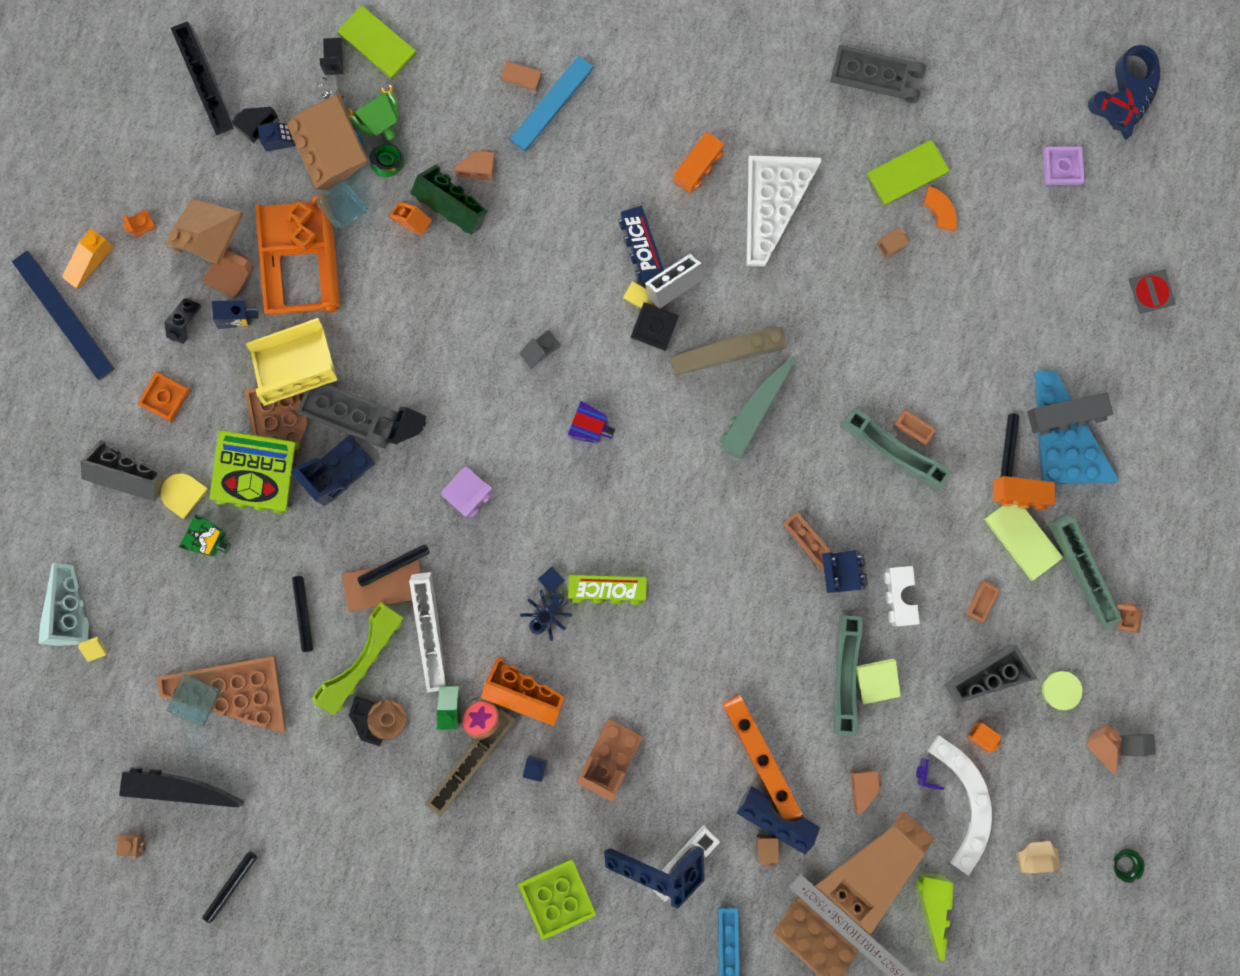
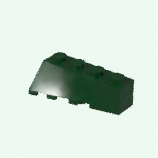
M434 165L417 175L410 194L416 197L418 201L423 202L434 212L441 214L449 222L456 224L470 235L481 228L488 211L472 196H466L464 189L460 185L455 186L451 182L452 178L449 175H443L440 172L439 166Z

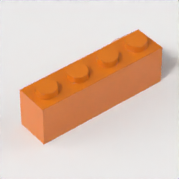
M498 656L485 682L481 698L554 726L565 697L544 684H537L533 677L529 675L526 677L518 672V668L515 666H508L503 663L504 659Z

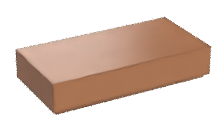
M506 61L501 80L536 91L542 72Z
M906 409L902 411L893 425L924 446L928 444L936 432L935 428Z
M984 580L981 581L965 615L984 624L1001 589Z

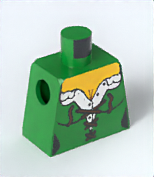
M195 514L179 548L214 557L217 551L227 554L231 543L223 540L226 535L224 530L205 517Z

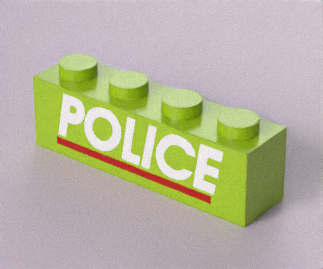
M569 575L568 599H572V603H584V600H592L594 604H603V600H611V604H623V601H630L631 605H642V601H646L647 577Z

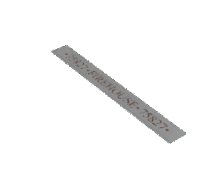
M799 875L790 885V889L886 975L915 976L805 877Z

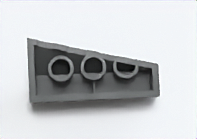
M102 440L80 461L82 480L151 501H155L161 494V488L164 483L163 472L144 462H136L134 457L121 454L119 449L106 446V442Z
M1007 645L944 684L954 702L961 703L1038 678L1017 645Z

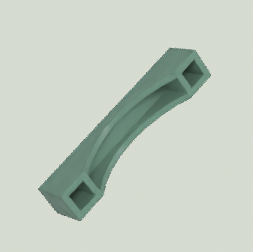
M854 408L841 425V428L934 490L941 489L952 471L938 462L917 453L896 440L857 408Z
M839 615L832 733L838 735L856 736V666L862 637V616Z

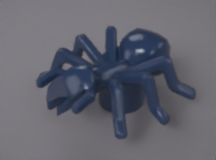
M540 590L545 610L531 599H528V602L538 609L539 612L521 613L520 616L536 617L529 625V629L533 634H541L547 625L550 641H553L551 621L563 630H566V627L553 618L552 615L571 617V613L555 612V609L565 608L569 602L567 601L562 606L564 597L559 600L561 594H557L552 598L555 594V591H553L550 595V606H547L543 590Z

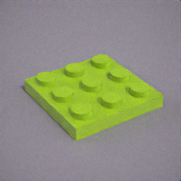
M573 858L518 883L542 941L597 915Z

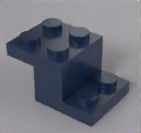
M860 551L822 553L827 593L865 590L868 580L867 575L863 573L862 566H865L864 555L860 554Z

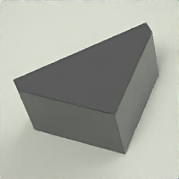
M1154 734L1120 735L1122 738L1121 756L1145 757L1156 754Z

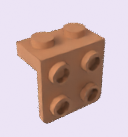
M227 247L220 264H211L203 282L232 298H237L254 266L248 261L249 258L241 253L236 255L232 253V249Z

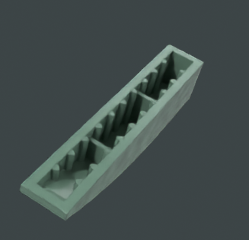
M795 357L790 358L771 374L749 398L738 416L732 417L728 424L731 429L728 433L724 432L719 440L722 443L720 449L738 459L741 458L794 364Z
M1063 515L1048 523L1074 578L1103 628L1106 629L1122 621L1075 518Z

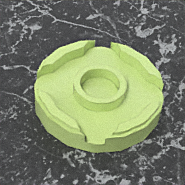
M1053 672L1048 675L1042 684L1044 700L1055 709H1072L1079 704L1082 698L1083 689L1081 682L1070 672Z

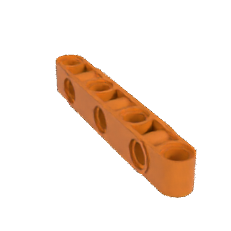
M737 695L722 703L780 817L787 821H796L804 817L742 697ZM742 719H747L749 722V726L745 730H741L739 727ZM760 755L767 756L766 764H758V757ZM783 790L786 793L785 799L777 800V793Z

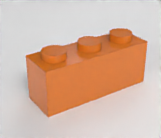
M706 131L673 174V182L690 194L694 189L697 190L703 182L701 179L704 175L708 176L714 167L712 166L716 160L720 161L725 153L723 151L724 143Z
M1007 476L993 479V502L1001 503V506L1006 507L1018 505V508L1023 509L1035 507V510H1047V507L1055 505V482Z

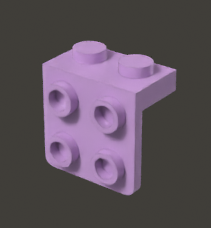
M464 467L442 490L441 495L469 519L470 517L473 518L480 511L479 507L483 503H487L492 498L494 490L468 467Z

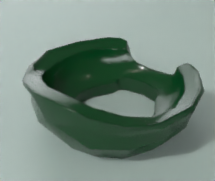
M1131 849L1119 851L1113 860L1116 876L1128 883L1137 881L1142 877L1145 864L1139 853ZM1122 857H1129L1132 860L1133 867L1129 872H1122L1117 869V861Z

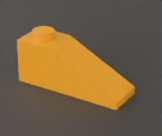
M91 228L78 243L62 277L78 289L114 246Z

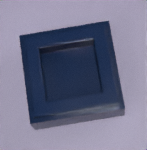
M550 567L538 578L550 594L565 581L553 567Z

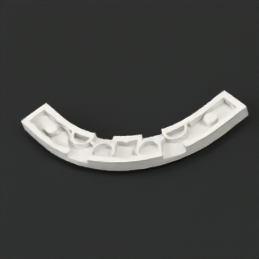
M938 735L927 752L946 764L957 775L965 786L969 800L971 822H969L968 831L961 847L950 862L969 876L984 852L989 839L992 823L990 796L984 779L973 762L957 747Z

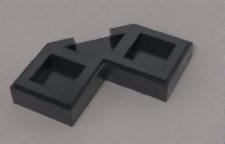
M355 696L349 717L358 732L360 740L381 746L383 739L374 736L369 730L367 723L368 713L375 702Z

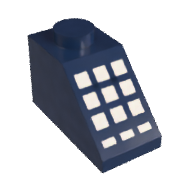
M274 122L258 125L260 142L267 152L296 146L287 124Z

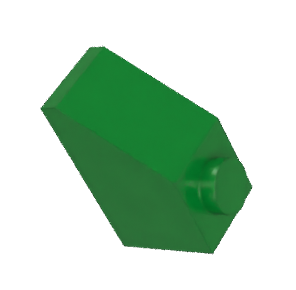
M439 686L437 730L457 729L460 725L459 686Z

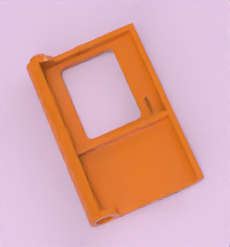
M316 196L312 198V202L303 203L314 212L304 226L317 235L316 240L306 251L291 242L289 238L286 214L295 203L268 206L255 204L264 314L284 315L317 311L337 312V309L341 308L331 198L328 196ZM317 254L321 302L284 305L281 257Z

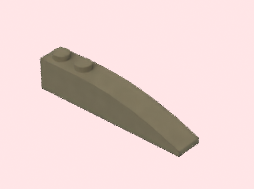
M781 326L707 345L670 358L676 376L784 350L787 342L783 327Z
M501 708L499 710L500 723L496 731L487 738H477L425 803V806L440 818L516 721Z

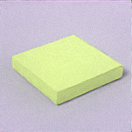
M894 658L856 666L862 704L901 697L897 665Z

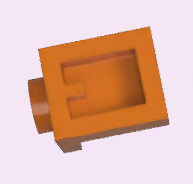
M147 209L131 217H128L126 214L122 216L125 221L123 223L125 230L128 233H132L136 238L157 228Z

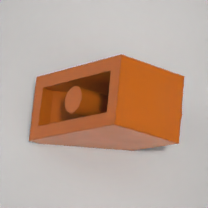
M398 202L388 216L404 228L418 235L425 233L432 221L417 206Z

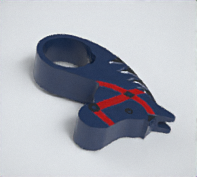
M1145 45L1131 47L1117 60L1115 74L1119 92L1111 95L1106 91H1100L1088 102L1090 112L1106 118L1111 126H1113L1112 129L1122 132L1125 140L1132 136L1134 125L1141 120L1149 109L1159 86L1160 64L1158 56L1153 49ZM1128 56H1138L1146 63L1147 75L1145 79H1139L1128 71L1126 65Z

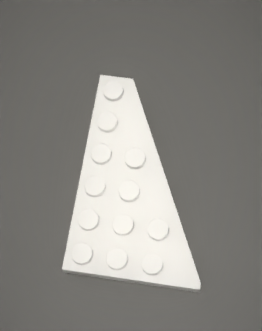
M748 157L746 266L766 265L817 171L821 158Z

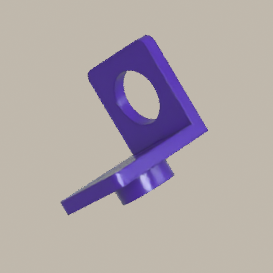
M921 758L920 766L916 770L917 784L923 787L944 790L945 787L926 783L929 760Z

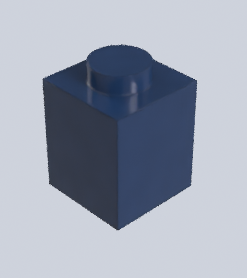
M528 756L523 778L542 782L548 760Z

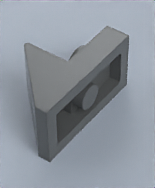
M548 330L536 340L532 338L519 354L528 366L533 368L561 345Z

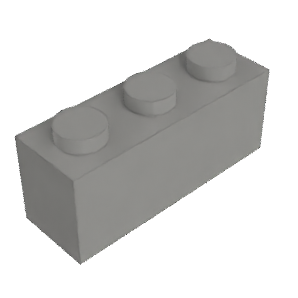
M689 254L645 283L648 299L660 309L704 280L702 263Z

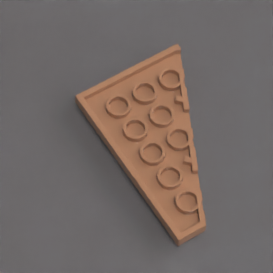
M257 388L244 390L252 433L254 435L299 441L301 448L309 418L296 412L305 392L264 406L256 394ZM300 448L295 450L293 469H295Z
M276 656L157 677L160 697L235 718L249 724H255L259 727L275 730L279 733L287 732Z

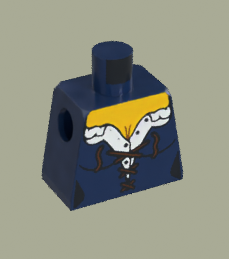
M212 301L213 320L218 329L248 326V319H259L258 307L247 308L245 301Z

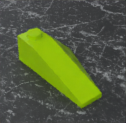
M919 873V879L916 880V890L919 891L918 894L935 956L944 962L947 947L945 928L947 929L950 925L947 910H952L953 882L943 875Z

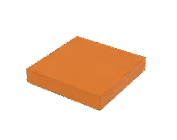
M156 371L137 405L173 422L191 389Z

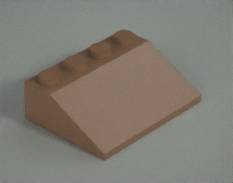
M334 95L298 113L286 123L315 189L332 191L368 162L339 95Z

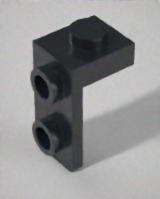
M324 38V58H320L321 69L325 75L343 74L342 39Z
M184 298L164 322L166 338L184 344L187 340L186 326L200 310L201 304Z

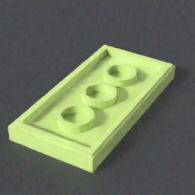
M1018 505L1001 506L984 519L1031 581L1035 580L1063 558L1027 510L1018 508Z

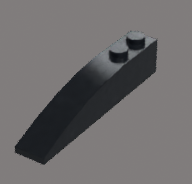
M187 21L171 27V31L215 134L220 135L233 130L234 127L193 26Z
M130 767V770L122 772L119 796L237 808L244 805L243 800L224 790L188 777L162 773L160 769H150L149 772L142 771L143 768Z

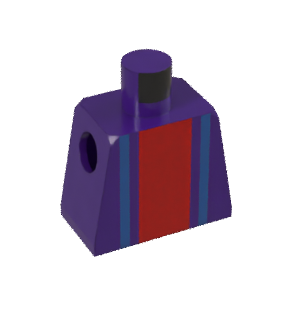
M580 401L568 432V438L598 444L601 436L612 439L615 428L606 425L608 416Z

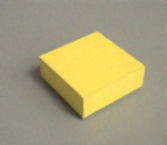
M99 637L79 643L78 648L87 662L107 654V650Z

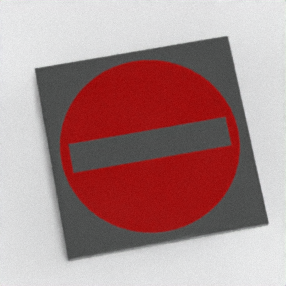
M1165 269L1129 278L1139 314L1176 305Z

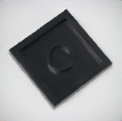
M644 302L630 338L666 351L679 315Z

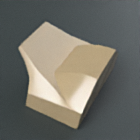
M1051 841L1032 842L1023 851H1017L1019 872L1043 873L1061 869L1058 848H1055Z

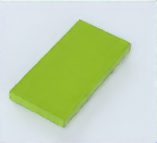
M362 5L337 30V33L391 80L417 54L411 46Z
M931 139L869 171L866 175L883 205L886 206L948 174L950 170Z

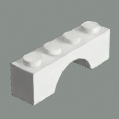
M703 825L662 871L670 875L676 865L680 864L696 846L703 848L704 858L707 857L720 843L719 839ZM653 890L664 902L670 898Z

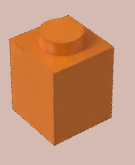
M976 722L966 738L984 751L992 753V751H996L1000 746L1002 736L984 723Z

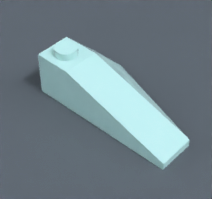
M52 563L40 622L39 644L54 646L76 645L88 640L89 623L84 615L83 600H80L79 585L73 565Z

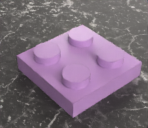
M1082 146L1045 147L1043 149L1045 185H1082L1084 183Z

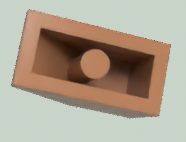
M486 149L474 151L455 166L456 177L493 181L496 163L495 153Z
M1107 724L1089 735L1086 746L1112 774H1115L1120 764L1122 738L1116 730Z
M875 770L850 772L854 812L857 814H862L880 792L879 787L882 786L880 774Z

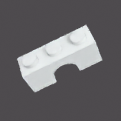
M913 566L886 569L884 583L888 585L886 601L888 604L890 603L888 619L892 623V627L920 624L918 605H907L901 599L902 590L907 586L915 585Z

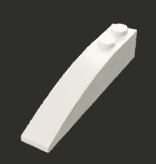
M432 573L412 574L409 583L427 692L439 691V686H446V677Z

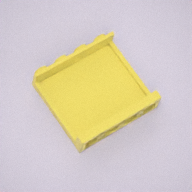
M319 318L246 343L251 352L258 384L256 394L264 406L338 380L325 329Z

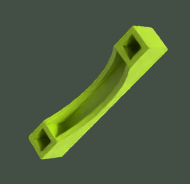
M381 601L369 616L368 638L360 656L342 674L322 682L311 698L316 706L333 716L341 711L346 698L354 693L356 684L366 676L368 667L378 659L381 649L390 642V636L400 628L403 617L398 612Z

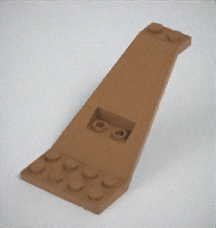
M903 811L899 814L891 828L814 886L865 932L871 935L935 838ZM840 892L843 894V899L839 896ZM800 897L792 902L772 931V934L819 976H844L860 951ZM855 905L858 907V912L854 909Z

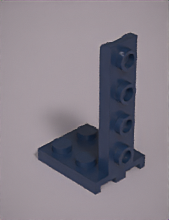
M698 846L689 852L680 864L676 865L670 875L612 848L604 852L605 868L670 897L671 906L677 909L705 881L704 849Z

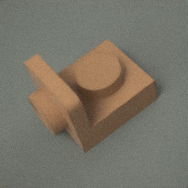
M118 835L116 856H132L134 859L143 856L146 850L145 835Z

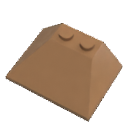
M191 199L169 234L166 242L167 248L179 253H183V251L194 253L208 262L219 265L244 214L236 210Z

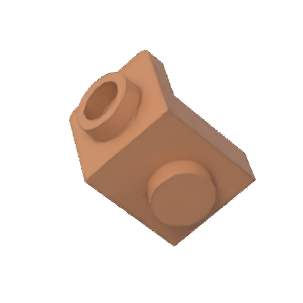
M1125 602L1124 605H1117V609L1121 610L1120 616L1122 618V621L1118 624V630L1140 633L1144 610L1137 608V604Z

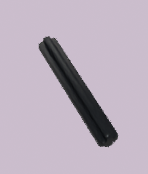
M1010 413L1008 415L1000 477H1012L1019 414Z
M426 544L421 545L357 578L358 583L364 587L428 555L430 550Z
M303 576L292 577L301 650L304 653L313 651L304 578Z
M248 852L202 916L204 921L207 923L213 922L256 861L257 856L253 852Z

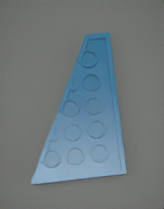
M1056 371L1035 372L1037 407L1072 400ZM1077 424L1071 425V429L1059 431L1058 428L1052 429V433L1040 435V432H1038L1041 481L1055 482V484L1118 482L1115 472L1087 425L1083 427H1077Z

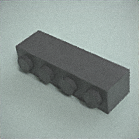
M1108 392L1041 406L1027 411L1033 434L1040 432V435L1052 433V429L1057 428L1059 431L1071 429V425L1077 424V427L1089 425V421L1095 420L1096 423L1108 421L1107 417L1114 415Z

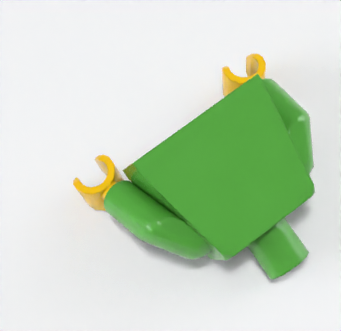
M388 85L390 90L387 92L381 88L382 94L354 113L351 109H348L351 113L348 116L351 124L358 131L368 136L374 135L375 137L382 133L388 142L397 137L391 126L395 125L399 118V102L394 95L391 85Z

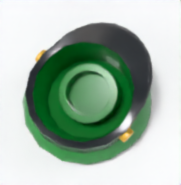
M380 144L373 148L369 155L371 168L378 176L391 177L397 174L403 167V155L393 144Z

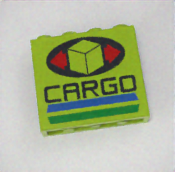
M218 430L209 499L216 500V504L227 505L228 502L235 503V507L246 508L247 505L254 506L253 509L265 511L266 508L273 509L272 512L284 514V511L291 510V506L288 505L292 476L290 472L293 469L295 450L300 448V442L229 430Z

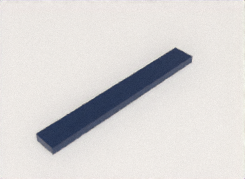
M26 251L12 261L14 266L94 376L101 380L115 370L32 254Z

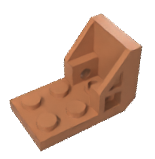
M608 718L577 779V784L613 802L643 736Z

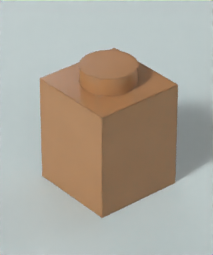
M898 227L880 238L876 245L887 260L905 249L909 244L907 234Z
M773 835L756 836L757 861L766 867L779 863L778 838Z

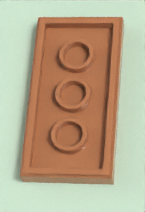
M416 560L364 587L359 585L357 578L375 568L342 574L348 612L377 607L380 601L385 605L412 601L410 578L412 574H420L422 572L420 560Z

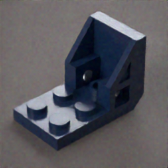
M348 435L322 459H312L297 466L290 473L316 502L325 506L336 499L374 466L375 463L352 436Z

